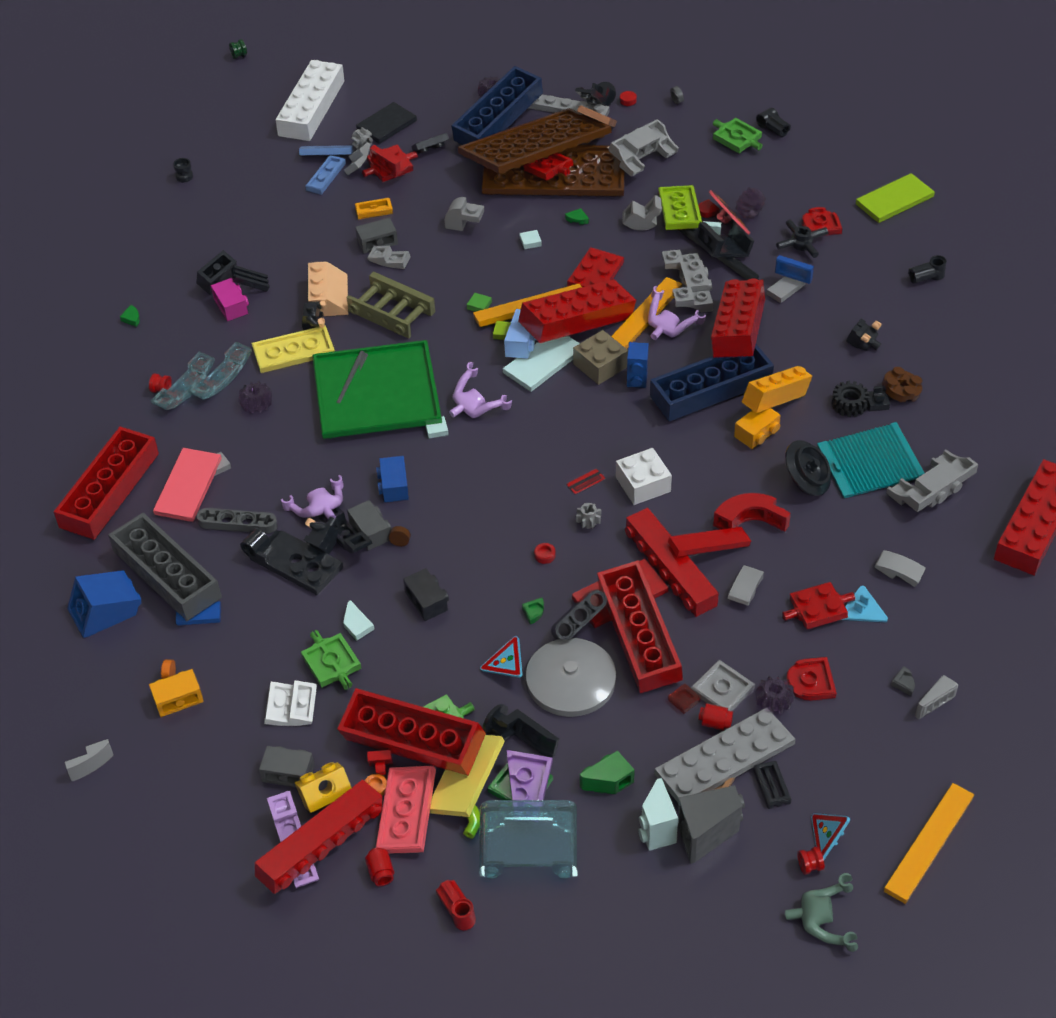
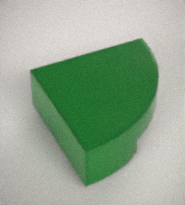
M581 208L565 213V219L570 223L573 221L580 223V225L589 224V218Z
M130 305L120 316L122 322L137 327L140 322L139 312L134 306Z
M543 598L522 604V609L530 625L537 622L543 615Z

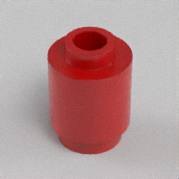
M707 703L705 707H701L698 720L702 721V726L724 731V728L728 729L731 727L734 711H729L726 707Z
M382 848L371 849L365 856L371 880L376 886H384L391 883L394 879V869L388 851Z

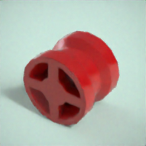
M156 373L152 374L149 381L150 392H160L163 395L169 394L172 385L171 377L167 375L162 377Z
M818 846L812 847L810 851L800 850L797 852L798 863L804 875L810 874L812 870H824V859Z

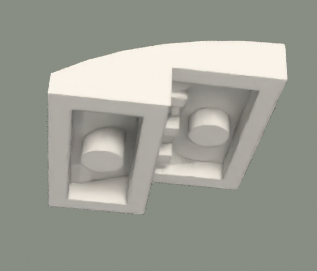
M295 680L293 685L271 681L264 724L278 726L312 724L317 684Z

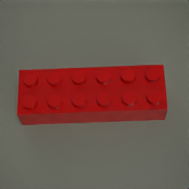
M756 278L743 281L732 279L725 282L711 335L713 357L753 356L765 304L763 280Z
M615 279L522 302L518 322L539 343L627 320L634 311L636 299Z
M120 426L54 510L59 528L95 540L158 456L159 452L155 437Z
M1045 459L1040 464L1001 536L994 556V560L1034 576L1056 535V464Z
M639 560L598 572L599 589L606 595V607L639 692L644 693L682 681V665Z
M355 688L337 728L348 741L379 750H391L392 754L467 776L470 774L486 735L478 722Z

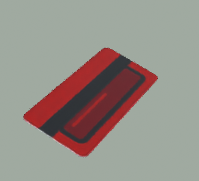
M594 469L567 483V486L574 494H577L604 480L605 477L597 469Z

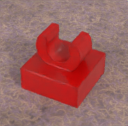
M391 750L367 752L369 766H375L377 774L386 775V765L393 764Z

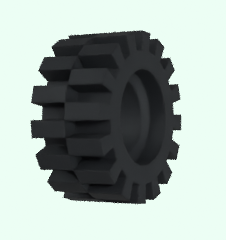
M846 381V384L840 382V385L837 384L835 386L832 396V408L835 409L836 413L841 412L840 415L842 416L847 414V417H851V414H853L854 417H857L858 413L862 415L863 411L867 410L869 391H867L866 387H863V384L857 385L856 381H853V384L850 381ZM851 397V398H854V399H856V400L851 401V400H847V399H845V398Z

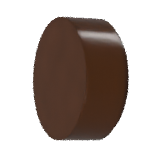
M395 526L391 529L389 541L392 544L402 547L409 543L411 534L408 529L402 526Z

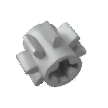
M363 127L361 130H355L351 137L354 141L352 145L358 149L368 142L371 146L373 139L370 136L372 133Z
M584 503L581 508H577L576 523L581 522L582 528L593 529L596 523H601V509H597L595 504Z

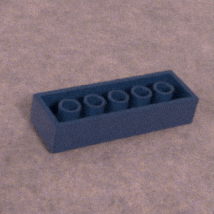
M514 66L451 125L454 141L464 145L505 131L543 94L542 78Z
M756 344L753 356H712L650 379V397L667 420L672 421L745 393L749 382L772 375L774 364Z

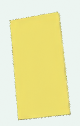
M326 325L324 328L316 327L251 343L260 373L313 361V354L335 352Z
M485 735L469 776L445 769L432 796L430 814L470 817L505 742L502 736Z

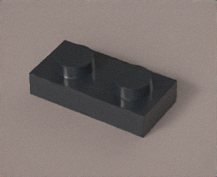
M447 133L415 143L411 148L413 151H419L422 154L429 151V147L435 146L436 149L444 146V142L449 138Z

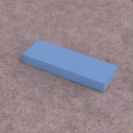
M353 145L301 146L299 148V155L301 156L351 155L353 152Z
M330 155L306 184V191L322 195L345 166V159Z

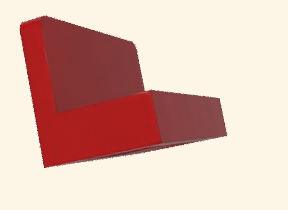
M376 145L370 148V161L394 177H398L410 167L408 162L386 148L381 149Z

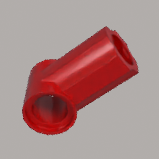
M455 880L442 882L436 889V894L453 918L455 927L459 930L471 929L476 923L472 902L465 897Z

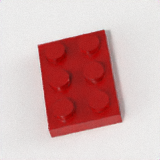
M590 247L568 279L567 287L575 284L585 287L612 280L623 265L624 257Z

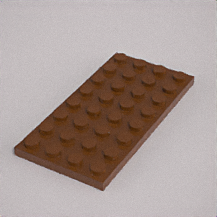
M568 108L459 146L458 153L498 174H504L507 170L517 169L521 165L534 163L535 160L548 158L549 155L554 153H562L568 148H576L579 144L589 143L596 138H603L605 135L612 133L611 126Z
M577 145L576 148H568L559 153L573 160V166L569 168L570 174L567 176L560 173L552 179L545 180L525 171L524 165L517 169L507 170L504 174H498L484 166L482 194L624 196L625 171L619 167L621 161L609 152L610 146Z

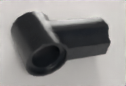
M772 107L756 116V122L762 129L768 127L781 137L786 136L790 131L791 125L781 119L778 112Z
M935 255L930 258V262L909 268L908 274L911 282L914 284L930 278L933 280L943 279L945 277L946 258L941 255Z

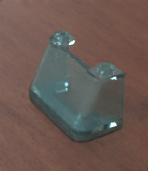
M490 800L483 802L480 805V877L497 878L503 873L504 867H553V872L560 878L577 877L576 804L568 800Z

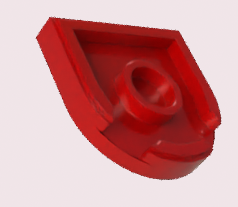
M824 207L811 208L802 217V226L810 228L811 232L826 227L828 230L827 235L842 234V226L838 215L835 212L827 211Z
M827 657L796 661L787 672V687L796 697L810 701L836 698L837 693Z

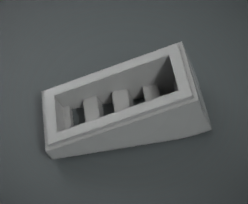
M945 675L941 676L918 703L915 717L921 719L954 698L958 684Z

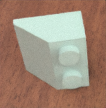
M662 778L656 780L642 805V815L639 816L641 828L638 829L642 843L646 842L649 851L675 844L677 841L678 816Z

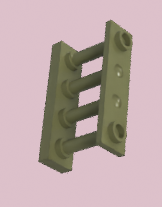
M374 271L369 275L370 288L359 299L350 295L347 296L349 312L406 338L411 337L410 324L421 313L429 316L435 313L433 297ZM375 293L384 295L374 306L366 303ZM391 299L399 302L389 313L381 310ZM406 306L414 309L404 320L396 317Z

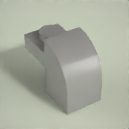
M654 195L645 207L632 201L622 212L623 224L634 230H649L657 225V216L662 211L661 198Z
M466 197L454 199L445 215V228L463 231L467 221L479 223L484 213V206L467 203Z

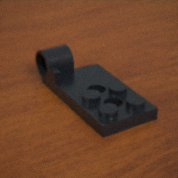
M254 529L240 543L242 551L250 557V560L315 595H318L343 568L342 561L284 531L276 530L268 537L260 529ZM294 559H301L300 562H291ZM313 567L318 568L317 571H308L310 568Z

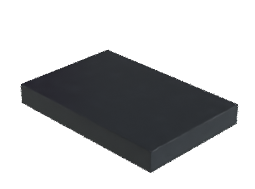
M392 102L356 124V128L361 130L363 127L365 130L372 133L370 137L380 144L416 122L417 116L397 103Z

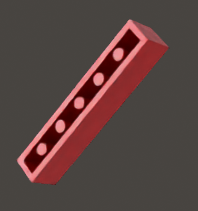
M649 508L626 517V535L634 540L638 550L647 556L650 565L656 567L662 580L668 582L673 593L681 598L688 611H691L697 617L718 606V591L688 555L677 557L668 543L671 535Z
M362 779L254 862L255 877L274 894L281 889H286L300 874H305L315 862L323 860L334 847L342 845L348 836L360 831L371 818H376L382 811L383 796Z

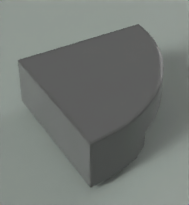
M903 666L891 686L909 696H912L915 688L911 671Z

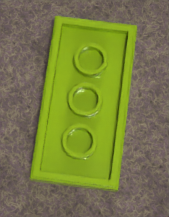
M910 173L857 198L856 205L880 223L934 197L935 191Z
M694 186L658 187L665 229L698 228L702 219Z

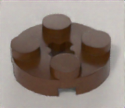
M894 367L893 370L885 374L882 380V387L885 386L886 394L897 401L906 402L907 399H912L911 402L919 398L922 392L923 380L921 377L913 375L901 367Z

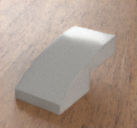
M368 142L348 156L352 163L344 169L347 175L357 170L365 162L370 149Z
M373 246L367 258L369 261L382 266L405 269L411 256L409 251H392L390 246Z
M885 550L881 552L875 565L876 569L893 579L897 575L914 587L919 583L926 569L905 556Z
M744 565L730 590L728 599L749 605L755 596L756 588L763 579L764 572Z
M108 739L86 746V755L65 761L71 781L78 780L94 772L114 755Z

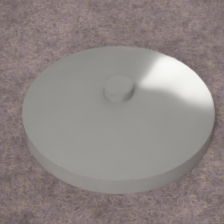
M579 638L558 639L545 644L533 654L526 669V684L532 699L544 710L559 716L576 717L598 710L610 699L615 689L616 670L609 654L597 644Z

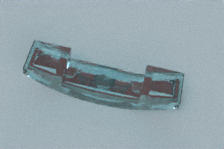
M235 342L224 353L225 360L206 379L198 378L187 389L188 393L201 399H207L219 393L241 371L252 352L251 348Z
M199 351L187 363L189 369L168 390L162 388L151 400V403L165 410L172 409L183 403L205 380L215 362V358Z

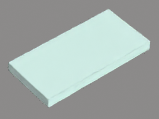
M569 336L543 343L537 342L534 345V351L530 352L528 359L516 358L503 368V373L532 392L573 360V347L580 343Z

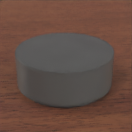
M678 86L671 88L672 100L676 104L683 102L684 96Z

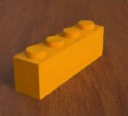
M795 366L748 383L742 403L757 413L803 397L813 376L806 372L805 368Z

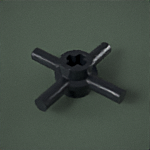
M791 219L787 220L786 225L793 234L790 239L777 242V249L780 250L793 245L796 250H807L813 258L818 257L819 253L813 247L812 242L814 238L827 235V228L811 232L810 228L806 226L797 227Z

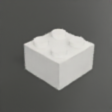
M654 448L616 461V479L633 505L671 492L672 475Z

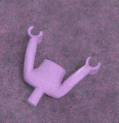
M654 286L651 294L653 299L648 314V324L655 328L650 335L653 340H657L662 333L674 338L691 324L701 325L704 323L706 315L698 316L699 310L695 312L694 316L685 319L679 325V318L668 310H664L661 314L656 315L659 300L662 299L664 290L657 292V286Z
M469 362L466 372L459 379L452 396L457 406L451 409L449 414L455 417L464 411L471 418H476L499 406L503 410H509L512 406V400L505 402L507 395H502L499 400L486 403L483 396L474 388L468 392H463L469 378L477 376L478 368L472 369L473 363Z
M338 475V481L330 479L335 495H331L325 488L315 489L307 495L309 506L303 509L294 504L293 496L290 495V501L286 502L281 499L283 509L285 511H293L302 518L324 514L327 519L329 517L335 519L336 516L332 510L339 507L343 501L341 489H343L344 485L342 476Z

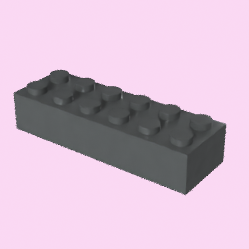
M141 513L108 534L113 551L186 621L222 598L218 581L145 513Z

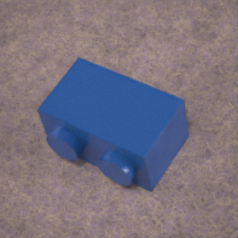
M629 342L627 387L646 388L649 343Z
M404 456L379 458L380 467H376L377 479H382V482H378L379 495L383 494L384 502L409 500Z

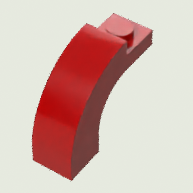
M746 493L731 497L723 502L714 512L713 526L718 529L735 528L749 520H760L785 532L790 524L791 513L784 508L776 506L777 498L760 493Z

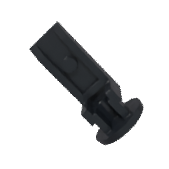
M601 82L598 85L592 83L591 89H584L583 87L575 89L580 98L585 99L591 105L602 104L608 106L616 97V89L610 82Z
M499 704L486 716L483 730L487 735L494 733L497 736H502L504 741L515 735L540 754L548 757L555 756L559 738L520 710L516 709L507 715L508 707L504 704Z

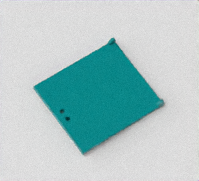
M897 422L836 438L832 441L817 443L818 449L823 452L829 462L831 474L843 498L896 485L900 482L901 478L905 481H910L925 474Z

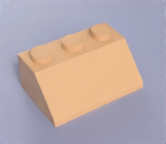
M328 262L308 263V302L326 300L327 308L325 310L320 309L324 316L348 315L347 274Z

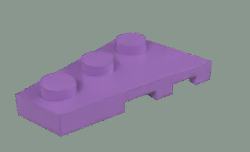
M507 750L514 818L538 823L553 758Z

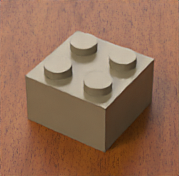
M604 330L573 347V364L598 385L627 368L628 350Z

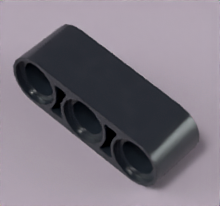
M600 590L586 593L553 624L551 629L553 637L557 640L572 638L604 608L607 602L606 595ZM592 595L598 596V606L591 604L590 599ZM577 609L583 612L584 617L582 621L575 619L574 614ZM561 624L565 625L568 629L566 636L559 634L558 629Z

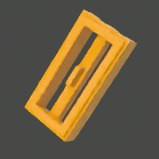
M390 198L355 203L358 219L393 214Z

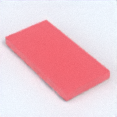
M183 448L155 505L154 515L193 522L222 459L221 454Z
M434 765L389 768L376 848L386 849L389 854L424 852L436 774Z

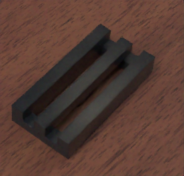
M233 265L231 269L233 282L268 291L270 288L269 280L267 279L268 275Z
M777 761L754 765L753 771L768 809L773 808V805L780 807L782 803H786V805L791 804L792 799ZM771 767L783 797H779L775 783L769 771V768ZM762 769L764 771L765 777L767 779L774 799L771 798V795L769 793L766 782L761 772Z

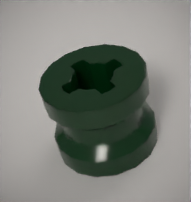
M242 39L236 43H229L230 52L234 59L238 58L239 55H247V48Z

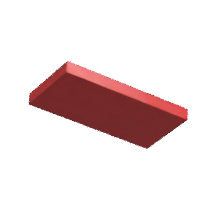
M647 560L639 561L654 599L667 593L669 587ZM598 581L573 593V601L577 603L586 593L600 590ZM592 595L590 599L593 606H598L599 598L596 595ZM606 605L590 620L594 628L611 621Z

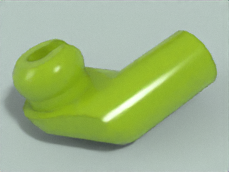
M476 805L470 817H466L469 823L463 832L470 839L475 837L482 824V817Z

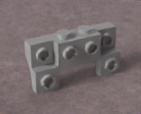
M657 119L611 142L609 152L621 161L619 167L632 177L644 170L645 165L639 159L654 151H658L662 156L668 158L677 153L679 147L669 137L665 125Z
M680 250L663 251L662 259L665 263V269L680 270L679 277L683 288L672 289L675 306L691 307L699 310L701 313L713 311V301L710 294L712 282L711 279L708 280V269L704 267L698 253L682 255Z
M944 450L941 456L931 459L930 464L934 468L917 478L915 486L901 478L897 485L892 488L889 486L886 493L900 505L907 503L916 512H919L926 506L932 508L936 504L944 502L952 493H957L962 488V482L977 472L978 464L970 457H958L948 450Z

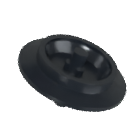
M803 440L792 442L787 447L785 453L786 466L792 480L807 494L820 496L826 493L831 483V470L826 456L820 449Z

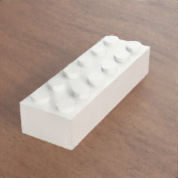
M319 60L310 61L276 118L278 136L306 141L312 139L344 83L342 64Z

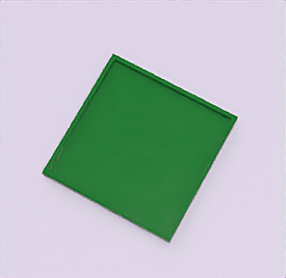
M427 340L313 354L323 439L442 423ZM360 351H364L368 354V357L361 370L359 365L339 404L337 400Z

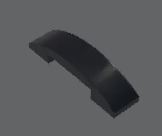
M339 507L332 510L336 516L335 520H337L333 527L338 531L336 542L349 553H355L373 544L372 540L363 531L358 532L346 520L344 512ZM324 514L318 515L322 522H327L328 519Z

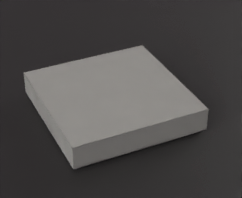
M718 660L691 687V692L708 704L726 707L729 711H733L754 690L755 684L721 660Z

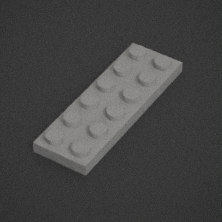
M765 708L655 768L654 774L658 779L662 778L666 789L679 802V797L716 789L728 779L741 775L753 768L754 765H758L793 746L795 738L772 712Z

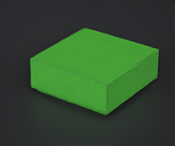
M474 293L467 303V309L475 312L488 309L492 303V297Z

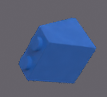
M124 570L76 576L67 609L82 637L86 638L135 616L141 604V597L136 592L131 579L128 578Z

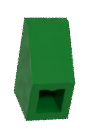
M617 750L611 755H605L600 762L586 767L580 773V788L586 791L617 794L634 783L635 770Z

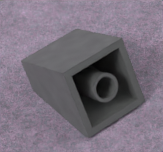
M735 785L679 797L678 827L690 864L700 860L739 831L740 821H743L742 808H745L742 794H738Z

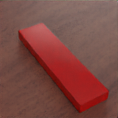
M742 527L670 536L668 543L677 557L747 547L750 546L751 539Z

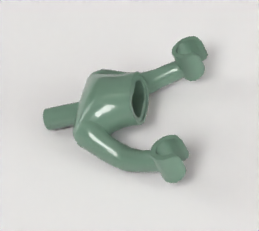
M843 873L838 879V884L803 893L801 908L785 910L786 919L802 918L803 927L807 933L823 942L846 946V949L850 952L856 951L858 944L855 942L849 943L858 938L854 932H847L844 936L829 933L819 927L822 924L833 922L830 897L841 891L851 892L853 885L851 883H844L852 881V876L849 873Z

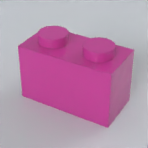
M232 278L211 285L214 301L227 321L248 314V299L246 295H242L239 284H235Z

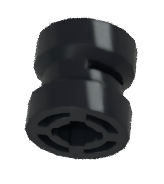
M187 158L176 159L173 162V167L176 171L177 181L184 183L192 180L193 172L190 160Z

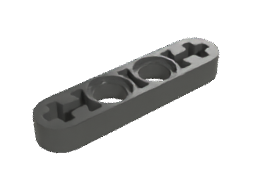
M203 508L197 513L198 524L205 529L252 532L254 529H260L265 534H269L278 527L276 516L267 512ZM226 517L232 518L230 522H222ZM245 519L253 520L249 524L242 523Z

